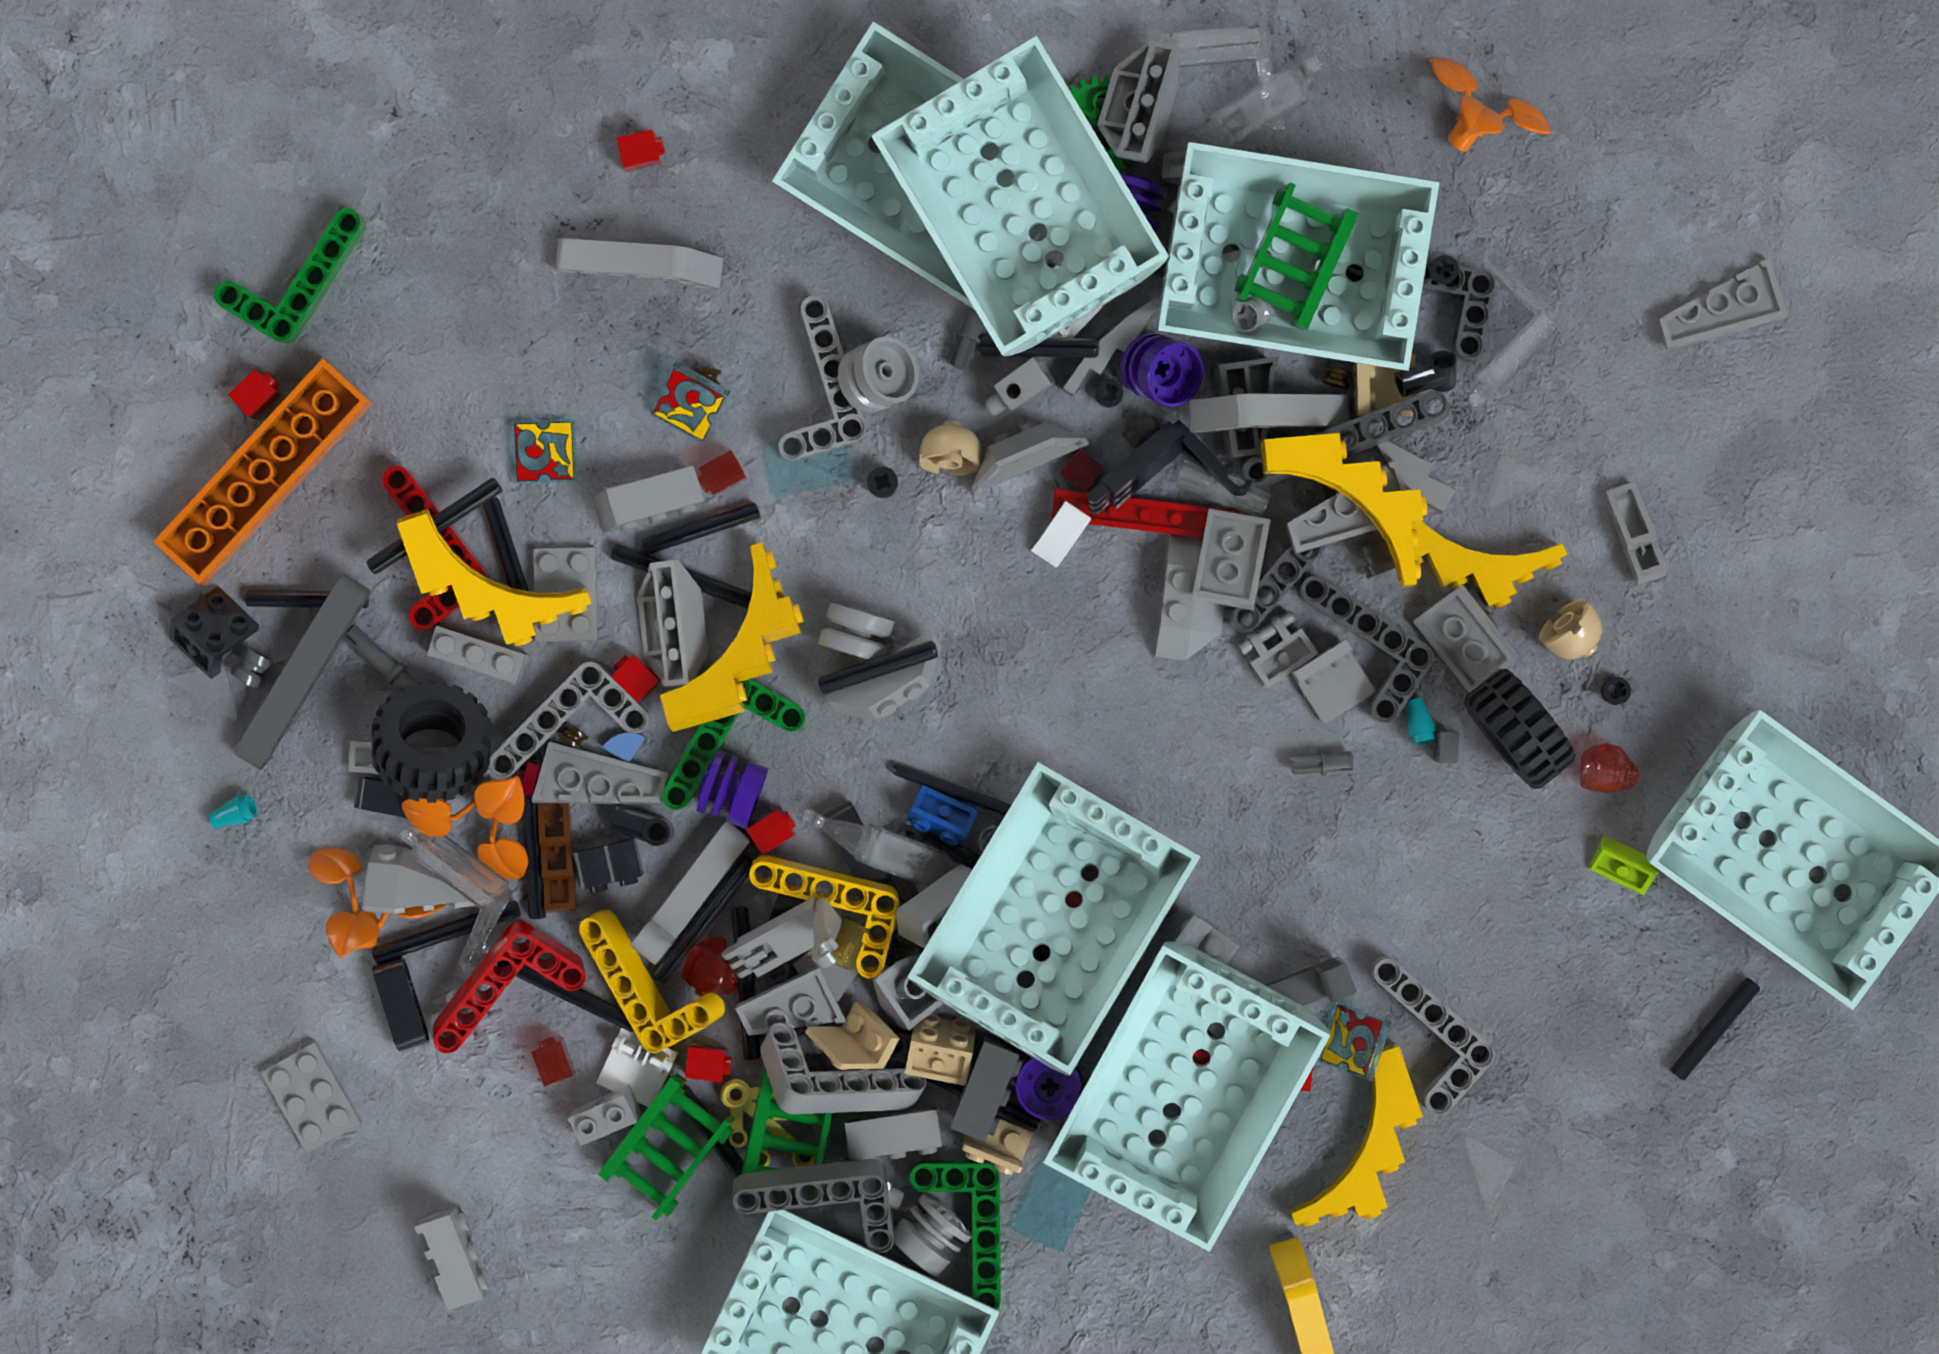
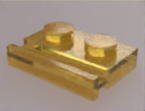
M838 914L842 920L840 930L835 939L838 947L836 950L831 951V954L837 960L834 964L851 971L864 943L861 939L864 932L868 934L869 929Z

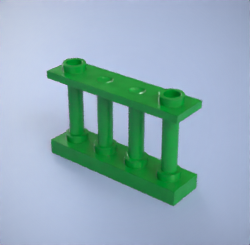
M1290 182L1284 188H1278L1272 201L1276 208L1247 274L1241 273L1234 291L1238 292L1235 299L1238 302L1245 301L1247 295L1250 294L1290 312L1291 317L1295 318L1292 326L1304 331L1311 324L1359 213L1348 208L1343 210L1341 214L1336 213L1335 215L1292 196L1296 185ZM1286 207L1329 226V230L1333 232L1329 242L1321 244L1279 225ZM1273 236L1317 255L1316 259L1320 260L1316 272L1311 270L1308 273L1267 254L1266 252ZM1260 266L1267 267L1304 284L1303 288L1308 290L1303 301L1298 299L1296 302L1254 283Z
M763 1065L742 1174L778 1170L777 1168L764 1166L763 1162H759L761 1149L767 1150V1147L814 1157L813 1165H821L832 1113L788 1114L776 1104V1101L771 1100L773 1089L765 1065ZM773 1117L820 1126L817 1145L770 1135V1132L765 1131L767 1119L773 1120ZM806 1185V1186H804V1187L812 1188V1187H815V1186H813V1185Z
M679 1073L668 1080L598 1173L606 1182L615 1176L619 1179L623 1177L659 1207L651 1216L654 1220H658L663 1214L669 1217L679 1204L676 1197L716 1144L718 1142L724 1144L734 1131L730 1126L736 1118L732 1115L721 1124L684 1094L686 1091L682 1087L687 1080ZM670 1103L673 1106L677 1104L714 1133L704 1148L666 1119L667 1115L663 1112ZM651 1128L654 1130L660 1129L695 1157V1160L686 1172L647 1143L649 1139L645 1136ZM633 1152L637 1155L639 1153L644 1155L677 1182L667 1196L629 1167L631 1164L627 1160Z

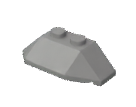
M1148 40L1143 44L1142 48L1132 53L1114 68L1097 126L1116 157L1146 163L1161 146L1178 90L1179 45Z
M1037 420L1022 425L1020 427L1022 432L1010 437L1008 432L991 439L993 445L987 448L973 483L972 491L975 495L1088 446V441L1082 436L1047 422L1038 424Z
M1169 534L1155 657L1186 661L1221 634L1224 605L1192 599L1203 542L1201 538Z
M679 560L650 563L648 567L649 572L644 578L637 596L644 659L661 679L664 687L686 685L696 678L708 652L701 588Z
M929 630L898 651L931 640L936 644L939 657L941 645L932 631ZM938 657L831 692L825 698L836 714L878 720L881 717L891 715L896 711L897 707L908 700L918 698L924 690L930 687Z

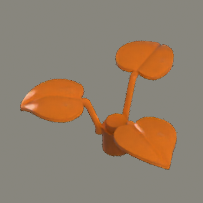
M1430 58L1428 62H1431L1433 72L1445 86L1452 90L1463 92L1464 95L1459 101L1460 112L1455 118L1457 124L1447 137L1449 143L1456 149L1466 152L1478 136L1483 137L1484 134H1499L1503 132L1505 125L1502 119L1508 116L1512 117L1513 121L1525 130L1540 134H1551L1553 132L1543 114L1531 103L1517 98L1510 99L1507 102L1509 109L1504 110L1498 115L1479 100L1471 97L1470 91H1476L1478 83L1467 68L1445 58Z
M519 776L481 783L475 790V797L472 802L453 815L451 814V805L443 799H437V803H427V799L419 798V801L408 798L402 802V810L411 824L419 832L430 837L447 835L452 828L450 821H457L476 806L478 813L482 817L493 819L489 835L490 842H482L477 849L481 864L489 872L501 878H524L528 866V855L523 846L510 838L496 839L498 821L503 824H513L523 814L524 792Z
M325 848L310 854L308 868L316 880L322 883L336 884L345 879L349 886L353 914L346 911L337 912L331 915L326 922V933L332 948L340 958H343L356 949L374 947L377 943L379 929L384 928V923L389 913H382L380 919H377L376 915L370 911L359 913L352 875L361 872V861L354 853L341 848ZM446 904L434 905V910L423 911L422 906L405 908V913H397V915L410 919L420 918L443 909Z

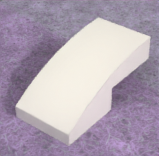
M1065 500L1031 551L1057 568L1092 518Z

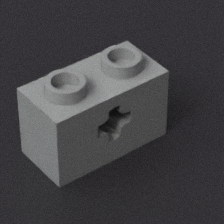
M630 1085L574 1108L568 1117V1121L580 1146H583L637 1123L642 1110Z

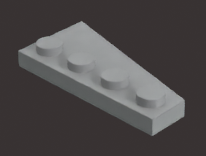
M1768 257L1758 265L1741 272L1726 283L1718 285L1701 297L1693 299L1661 317L1657 323L1666 351L1784 319L1788 314L1770 257Z
M1398 459L1381 468L1386 470L1387 487L1383 488V492L1407 490ZM1337 493L1286 524L1294 554L1378 530L1373 521L1353 501L1341 493Z
M548 742L532 803L661 805L662 794L667 785L669 773Z

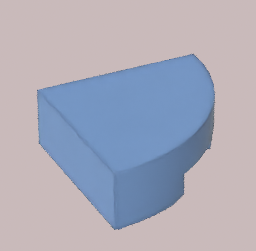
M638 733L618 734L609 739L603 748L625 762L630 763L646 737Z

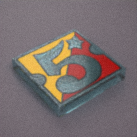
M675 362L650 415L705 444L731 391Z
M575 419L512 422L515 484L578 482Z
M1336 1002L1328 1027L1331 1036L1323 1048L1318 1061L1363 1079L1373 1081L1391 1021Z

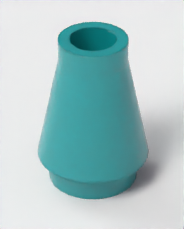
M1424 699L1409 700L1406 703L1407 738H1411L1412 745L1435 741V733L1438 730L1427 710Z
M238 794L217 809L209 812L208 818L212 827L218 829L226 826L251 823L252 819L257 817L258 812L256 804L249 794Z

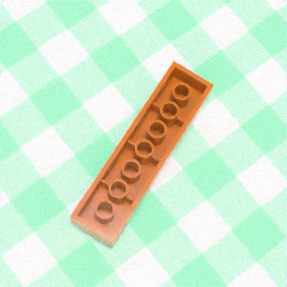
M322 358L153 542L198 584L207 585L367 412L374 402L331 362Z

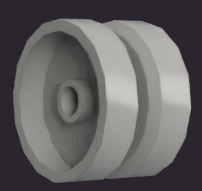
M884 336L875 338L864 345L857 346L848 351L842 357L838 367V382L842 394L849 404L859 411L875 413L904 402L913 395L918 384L919 369L914 355L904 343L896 338Z
M830 602L826 618L829 622L843 625L842 631L828 627L822 629L818 640L819 645L868 660L886 655V646L871 641L870 638L871 634L882 638L891 637L895 625L894 621L878 617L877 613L850 605L848 608Z

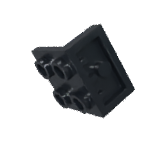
M216 587L171 619L169 639L212 679L221 673L222 656L259 630V624L220 587Z

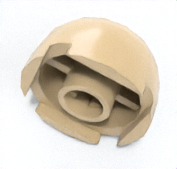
M945 421L943 425L937 426L926 433L921 443L919 465L924 470L939 474V468L952 469L949 474L951 476L968 475L978 471V466L981 463L980 442L977 436L968 428L963 427L960 422Z
M1578 599L1559 609L1557 612L1561 613L1562 616L1554 624L1549 619L1544 624L1539 635L1540 641L1554 656L1565 660H1575L1591 656L1597 650V644L1602 634V621L1593 606L1584 599Z

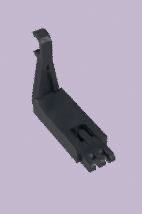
M1178 419L1174 424L1168 421L1088 493L1089 511L1094 515L1099 514L1109 504L1118 509L1181 452L1190 457L1234 496L1248 494L1252 488V480H1246L1245 484L1241 486L1236 485L1228 478V475L1233 473V463L1224 466L1190 432L1188 427Z

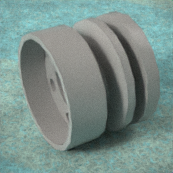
M923 1193L918 1202L926 1212L913 1205L910 1211L917 1220V1223L913 1224L902 1218L894 1227V1243L917 1265L931 1275L938 1277L950 1263V1258L943 1248L947 1246L951 1250L959 1252L962 1247L954 1236L967 1243L972 1235L963 1225L962 1220L950 1208Z

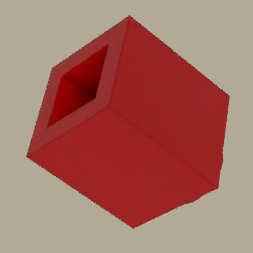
M653 129L616 138L623 169L626 172L662 164L660 156L666 154L662 136L656 137Z
M254 369L227 395L249 418L255 419L281 393L276 388L279 385L278 381L268 371L262 373Z
M624 655L613 666L616 672L611 677L637 703H640L661 682V679L636 655H632L630 658Z
M778 808L746 830L761 854L765 855L795 835L793 828L797 825L788 811L782 813Z
M690 1044L688 1047L685 1078L722 1082L724 1075H730L732 1057L727 1056L728 1048Z

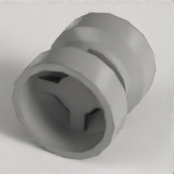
M1251 296L1233 307L1231 312L1232 323L1242 332L1254 331L1271 319L1272 307L1270 303Z

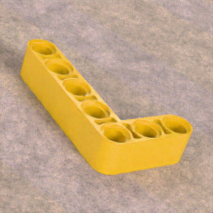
M769 855L759 856L753 861L749 878L751 883L760 889L804 900H809L814 896L817 900L825 897L833 907L867 915L857 953L856 968L861 976L866 978L877 977L882 972L896 921V910L899 908L900 896L894 887ZM761 865L768 866L772 870L773 875L769 878H761L757 875L756 868ZM791 873H797L802 877L803 882L798 886H792L787 882L786 876ZM823 880L828 881L833 885V890L829 893H822L817 889L816 884ZM852 888H858L863 892L864 896L861 900L853 901L848 898L847 891ZM881 896H889L893 899L894 904L890 908H882L878 905L877 899ZM875 925H880L886 929L887 933L881 938H876L870 934L869 930ZM867 955H873L879 960V963L874 967H867L863 964L862 958Z
M601 909L581 921L579 925L581 938L645 1050L651 1053H658L699 1032L723 1016L725 1012L724 1002L720 996L714 993H707L670 1012L638 953L630 946L632 943L614 912L609 909Z
M1299 1237L1269 1245L1274 1267L1287 1302L1300 1354H1334L1316 1284Z

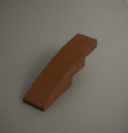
M538 803L544 910L546 913L577 911L570 803Z

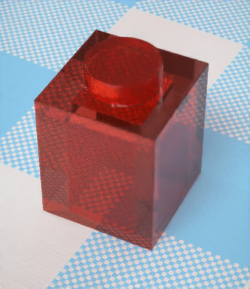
M732 450L699 467L702 474L697 477L705 493L711 491L714 496L748 479Z
M551 1036L536 1042L538 1047L532 1050L531 1053L544 1087L576 1074L564 1038L555 1040V1037Z

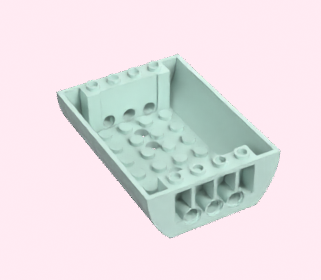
M872 22L772 182L974 309L881 152H872L868 147L872 134L964 79L880 25ZM986 144L981 149V156L986 160H993L999 154V149L994 144ZM1008 170L1000 172L997 176V183L1002 187H1009L1015 181V175ZM1041 224L1032 226L1029 231L1030 238L1037 241L1045 226Z
M1037 36L871 135L1003 356H1011L1034 347L1141 283L1155 272L1169 256ZM984 145H996L999 149L998 156L993 160L984 159L981 156V149ZM1005 170L1011 171L1015 175L1014 183L1009 187L1000 186L997 183V176L1000 172ZM1037 224L1045 226L1047 229L1046 238L1042 241L1032 240L1029 236L1032 226ZM1053 251L1061 253L1064 258L1062 265L1058 268L1048 267L1045 262L1048 253Z
M1188 142L1168 248L1169 256L1166 261L1159 304L1157 331L1409 371L1439 182ZM1290 182L1295 184L1296 187L1292 196L1333 215L1336 213L1341 214L1347 208L1359 213L1307 330L1302 331L1292 326L1295 318L1291 317V313L1272 304L1271 319L1254 331L1242 332L1233 325L1231 312L1233 307L1239 303L1235 300L1238 292L1234 291V287L1241 273L1247 274L1253 260V255L1258 249L1276 208L1272 201L1279 187L1284 188ZM1287 207L1279 225L1321 244L1323 242L1328 243L1333 233L1329 230V226ZM1273 236L1267 250L1271 256L1308 273L1311 270L1316 272L1315 264L1319 261L1316 259L1317 255ZM1234 245L1240 250V257L1237 261L1228 262L1224 259L1222 251L1225 246ZM1358 265L1362 269L1363 277L1360 281L1352 282L1347 278L1346 269L1348 266ZM1260 267L1254 279V283L1296 302L1298 299L1303 301L1308 290L1303 288L1304 284L1267 267Z
M1761 710L1754 711L1746 716L1725 735L1656 830L1647 851V861L1852 1010L1858 1005L1939 893V839ZM1741 811L1749 816V824L1744 829H1738L1734 825V817ZM1764 830H1770L1774 834V842L1769 847H1763L1759 843V835ZM1820 866L1824 871V878L1820 883L1814 884L1809 879V872L1813 867ZM1845 884L1849 889V896L1845 901L1839 902L1834 897V890L1838 885Z
M1038 762L907 978L941 1003L1046 1066L1070 1076L1198 863L1200 856ZM1088 865H1093L1099 870L1097 879L1091 882L1085 881L1081 877L1083 868ZM1071 892H1078L1083 896V902L1077 908H1070L1065 903L1066 896ZM1046 945L1050 948L1051 955L1046 961L1040 962L1033 957V951L1037 946ZM1025 971L1031 972L1035 977L1034 984L1029 988L1020 987L1017 984V978L1020 973Z
M1171 941L1165 942L1043 1163L1210 1252L1331 1034L1327 1027L1301 1004L1192 946L1179 945ZM1215 1022L1221 1023L1225 1027V1034L1220 1038L1211 1037L1207 1032L1210 1024ZM1199 1049H1204L1209 1052L1211 1058L1206 1064L1200 1065L1194 1062L1192 1058L1193 1053ZM1168 1103H1176L1180 1107L1181 1112L1177 1117L1169 1118L1163 1113L1164 1106ZM1155 1129L1162 1130L1166 1135L1165 1141L1161 1144L1150 1142L1148 1135L1151 1131Z
M788 1210L767 1212L700 1354H896L900 1350H907L911 1354H980L1000 1312ZM788 1297H795L799 1300L801 1307L797 1312L789 1313L783 1308V1301ZM816 1310H822L827 1313L829 1320L823 1326H816L811 1321V1314ZM876 1336L883 1340L884 1348L882 1351L874 1353L867 1348L866 1343L871 1337Z

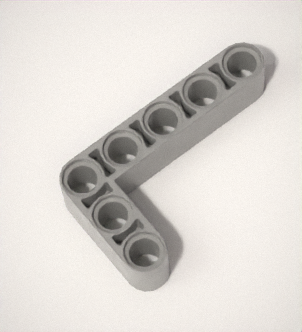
M558 238L555 270L578 274L664 279L698 288L720 290L724 258L682 246Z
M810 295L804 299L800 308V317L832 419L783 435L779 441L778 453L783 460L790 463L855 444L863 438L866 431L862 411H859L851 404L841 408L834 403V395L842 391L838 377H828L824 372V366L829 362H835L840 365L844 354L826 300L818 295ZM810 303L819 304L823 309V314L819 318H810L805 311L807 305ZM823 332L829 334L832 338V344L827 348L819 347L815 343V336ZM846 422H856L860 427L859 435L856 437L845 435L843 425ZM818 430L826 431L830 435V443L826 446H818L813 440V434ZM794 439L799 442L801 451L797 455L791 456L785 453L783 444L787 440Z
M1238 394L1188 401L1190 432H1213L1240 428H1332L1350 421L1349 395Z
M596 662L583 663L492 754L489 770L497 778H507L516 774L591 697L629 733L635 734L646 730L650 725V714L641 703H637L611 677L612 675L601 664ZM588 667H594L599 672V680L593 685L586 683L583 677L584 671ZM567 689H572L577 694V702L572 707H568L562 702V694ZM610 689L618 690L622 697L619 705L615 707L610 706L605 699L606 693ZM634 710L639 711L644 718L643 724L639 728H633L628 724V715ZM545 711L553 713L556 719L554 726L550 729L544 728L540 723V716ZM523 733H528L533 738L534 744L529 751L521 749L518 744V739ZM501 755L509 757L512 762L511 769L507 773H503L497 768V759Z
M726 821L652 920L645 925L630 946L656 965L751 841V838Z
M1378 957L1373 961L1370 969L1373 979L1456 1052V1055L1422 1093L1423 1105L1429 1112L1439 1116L1445 1115L1492 1064L1495 1056L1494 1050L1487 1041L1400 964L1390 957ZM1390 963L1394 969L1393 975L1389 979H1380L1378 975L1379 967L1382 964ZM1407 984H1414L1417 989L1415 997L1410 1000H1404L1401 995L1403 987ZM1432 1004L1438 1005L1440 1009L1439 1016L1435 1020H1427L1425 1018L1426 1008ZM1454 1025H1460L1463 1029L1462 1037L1459 1040L1451 1041L1448 1038L1449 1029ZM1476 1046H1484L1486 1049V1055L1481 1061L1472 1060L1471 1052ZM1456 1069H1463L1466 1076L1461 1084H1452L1451 1074ZM1437 1092L1444 1093L1445 1102L1443 1105L1437 1108L1430 1105L1431 1096Z
M785 1023L773 1024L760 1047V1053L777 1104L780 1109L788 1114L907 1110L915 1106L926 1086L925 1078L905 1074V1069L809 1072L794 1029Z

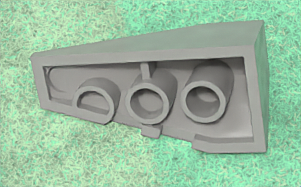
M389 844L374 845L368 862L363 911L397 914L405 913V908L422 906L423 911L434 910V905L450 904L454 908L492 905L497 889V881L405 847H395Z
M921 953L896 961L873 979L879 1005L896 1030L912 1029L943 1004L907 978Z

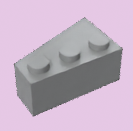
M694 465L612 487L593 497L603 533L619 528L621 532L639 527L638 523L649 520L650 524L668 519L667 514L678 511L679 516L697 511L696 505L704 502Z
M458 1206L423 1217L414 1226L417 1235L423 1234L427 1246L424 1253L427 1260L431 1259L436 1273L434 1278L447 1311L483 1299L487 1294L486 1289H489V1283L485 1272L479 1271L476 1262L479 1259V1252L475 1242L469 1241L466 1231L470 1230V1226L465 1212L460 1213Z

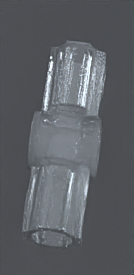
M1187 460L1183 461L1174 485L1187 491L1204 496L1205 500L1229 509L1232 507L1260 518L1263 516L1271 493L1252 486L1248 494L1234 496L1202 467ZM1228 475V478L1236 485L1241 486L1245 484L1240 482L1241 479Z

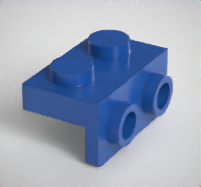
M922 785L906 820L911 822V825L919 831H930L939 835L940 839L947 844L963 846L978 814V810Z

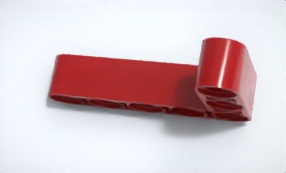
M391 466L384 472L382 477L383 485L406 516L414 514L410 508V503L417 496L423 498L425 502L423 510L428 509L431 517L441 511L410 470L401 466ZM402 472L406 477L405 485L395 489L391 483V478L395 473ZM453 525L446 528L441 536L449 547L458 545L463 551L462 560L472 569L479 571L490 579L486 568ZM452 585L447 586L448 589H453ZM443 593L434 596L428 594L410 609L409 621L416 629L432 630L460 609L458 601L456 600L454 605L448 607L442 601ZM423 608H428L432 613V620L427 625H422L418 621V612Z
M524 921L513 922L503 932L433 1024L435 1048L444 1054L457 1051L524 964L565 990L575 991L580 989L586 981L582 958ZM517 937L527 938L523 943H515L513 941ZM543 953L553 954V956L548 959L539 958V956ZM501 960L509 962V964L504 967H498L495 965L498 961ZM568 969L578 970V972H576L573 975L564 974V972ZM482 984H487L491 986L489 989L485 991L477 989V987ZM463 1008L472 1009V1011L468 1014H461L458 1012L460 1009ZM446 1031L454 1033L451 1037L440 1036Z

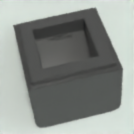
M1437 731L1435 733L1434 748L1435 762L1456 763L1458 761L1459 733Z

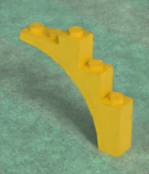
M1340 433L1264 439L1261 442L1263 474H1289L1312 479L1335 489L1353 501L1373 521L1386 541L1395 563L1399 588L1417 585V579L1421 578L1420 562L1414 558V548L1418 547V536L1416 529H1412L1411 524L1422 522L1423 516L1427 515L1426 497H1421L1420 489L1383 492V488L1387 487L1386 470L1381 469L1380 461L1342 464V460L1347 457L1345 441H1340Z
M428 509L397 520V526L421 594L429 592L430 596L446 592L448 590L447 586L452 585L464 620L472 618V621H478L490 616L489 611L494 610L506 645L514 643V646H521L531 642V637L536 635L535 622L539 621L540 625L556 621L559 614L569 611L570 615H575L586 611V605L592 604L588 587L566 592L537 593L514 589L490 580L472 569L452 551L438 532Z
M1423 521L1418 524H1411L1412 529H1416L1418 536V547L1414 548V558L1422 563L1424 562L1422 556L1426 555L1440 586L1449 585L1452 590L1468 582L1466 576L1470 575L1486 607L1493 605L1495 610L1512 602L1510 596L1517 593L1512 581L1516 580L1517 585L1534 578L1533 571L1544 567L1545 571L1551 570L1563 564L1560 558L1568 555L1563 544H1557L1535 553L1523 555H1490L1466 549L1445 539Z
M762 542L750 545L754 567L753 592L746 618L736 638L723 656L706 672L686 685L660 695L667 724L673 732L745 712L743 701L747 700V695L741 681L772 673L771 662L776 661L772 645L769 642L801 633L799 623L804 622L800 605H794L790 596L784 597L780 579L774 580L772 569L777 568L772 550L767 551Z
M1396 1043L1374 1050L1370 1063L1373 1101L1369 1125L1359 1150L1345 1171L1329 1187L1311 1200L1289 1209L1295 1225L1301 1224L1302 1227H1309L1319 1223V1217L1328 1214L1332 1218L1342 1216L1348 1213V1208L1352 1206L1358 1217L1364 1216L1365 1219L1377 1217L1382 1214V1209L1388 1208L1376 1172L1381 1171L1382 1174H1388L1400 1169L1399 1164L1405 1163V1159L1394 1127L1399 1125L1400 1129L1414 1126L1417 1124L1416 1119L1423 1117L1400 1047ZM1372 1051L1367 1053L1368 1060Z

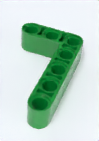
M343 208L334 215L277 308L232 281H223L216 286L214 291L216 303L279 343L290 344L295 342L365 231L364 218L350 208ZM354 216L356 218L355 228L352 231L345 232L342 228L343 220L346 217ZM337 242L340 246L339 254L334 258H328L326 255L327 246L330 243ZM315 269H322V281L318 284H311L309 280L310 273ZM230 288H235L238 295L236 301L232 304H226L224 300L225 292ZM299 295H305L307 299L306 307L296 311L293 307L294 299ZM255 305H262L264 309L263 317L253 321L250 316L251 309ZM288 321L290 324L289 334L285 337H279L276 330L278 324Z
M753 679L744 681L747 700L743 701L744 708L788 732H795L805 725L806 713L800 705ZM761 694H769L773 699V707L767 712L761 711L757 707L756 701ZM788 709L797 710L801 716L800 723L795 727L788 726L784 722L783 716ZM740 713L731 715L730 720L724 724L719 723L717 720L700 724L664 788L662 798L664 804L669 809L681 810L689 805L701 784L708 764L711 763L718 750L721 749ZM710 733L715 737L716 745L712 750L707 751L700 746L699 739L702 734ZM695 760L701 766L700 774L697 777L692 778L686 775L684 766L687 761ZM679 787L684 790L686 798L682 804L677 805L671 802L669 793L672 788Z
M921 1160L916 1162L910 1172V1182L916 1190L921 1192H972L973 1299L978 1300L982 1293H991L996 1299L990 1307L998 1310L1001 1304L999 1171L995 1169V1164L988 1160H984L983 1164L973 1160ZM925 1168L931 1171L933 1178L930 1182L920 1183L917 1181L915 1174L919 1169ZM957 1168L961 1170L964 1174L962 1181L959 1183L948 1181L946 1173L950 1169ZM983 1168H989L995 1173L994 1179L989 1183H983L977 1178V1173ZM989 1199L995 1204V1208L991 1213L984 1214L978 1210V1203L981 1200ZM989 1230L995 1235V1240L991 1244L984 1245L977 1238L979 1233ZM985 1261L991 1262L995 1266V1271L988 1276L982 1275L978 1271V1266Z

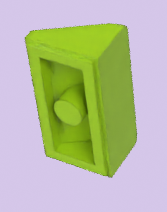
M1606 835L1603 836L1588 866L1589 870L1643 896L1659 870L1647 861L1646 854Z

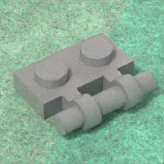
M1289 610L1279 617L1275 615L1269 619V624L1257 632L1253 630L1246 635L1247 639L1237 645L1244 655L1253 649L1256 650L1259 657L1251 661L1250 665L1267 689L1319 654L1302 628L1290 634L1286 627L1293 623L1295 618ZM1278 633L1282 641L1267 650L1263 642Z

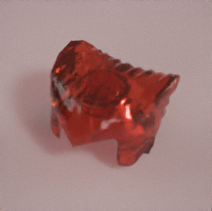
M1609 743L1594 745L1585 750L1581 756L1579 783L1584 789L1601 793L1620 792L1631 789L1637 783L1640 776L1638 767L1620 746Z
M715 936L704 940L686 954L687 960L681 977L691 987L696 989L695 994L701 997L707 993H714L718 996L733 993L738 988L732 968L728 965L729 960H725L721 956V953L727 949V940L724 937Z

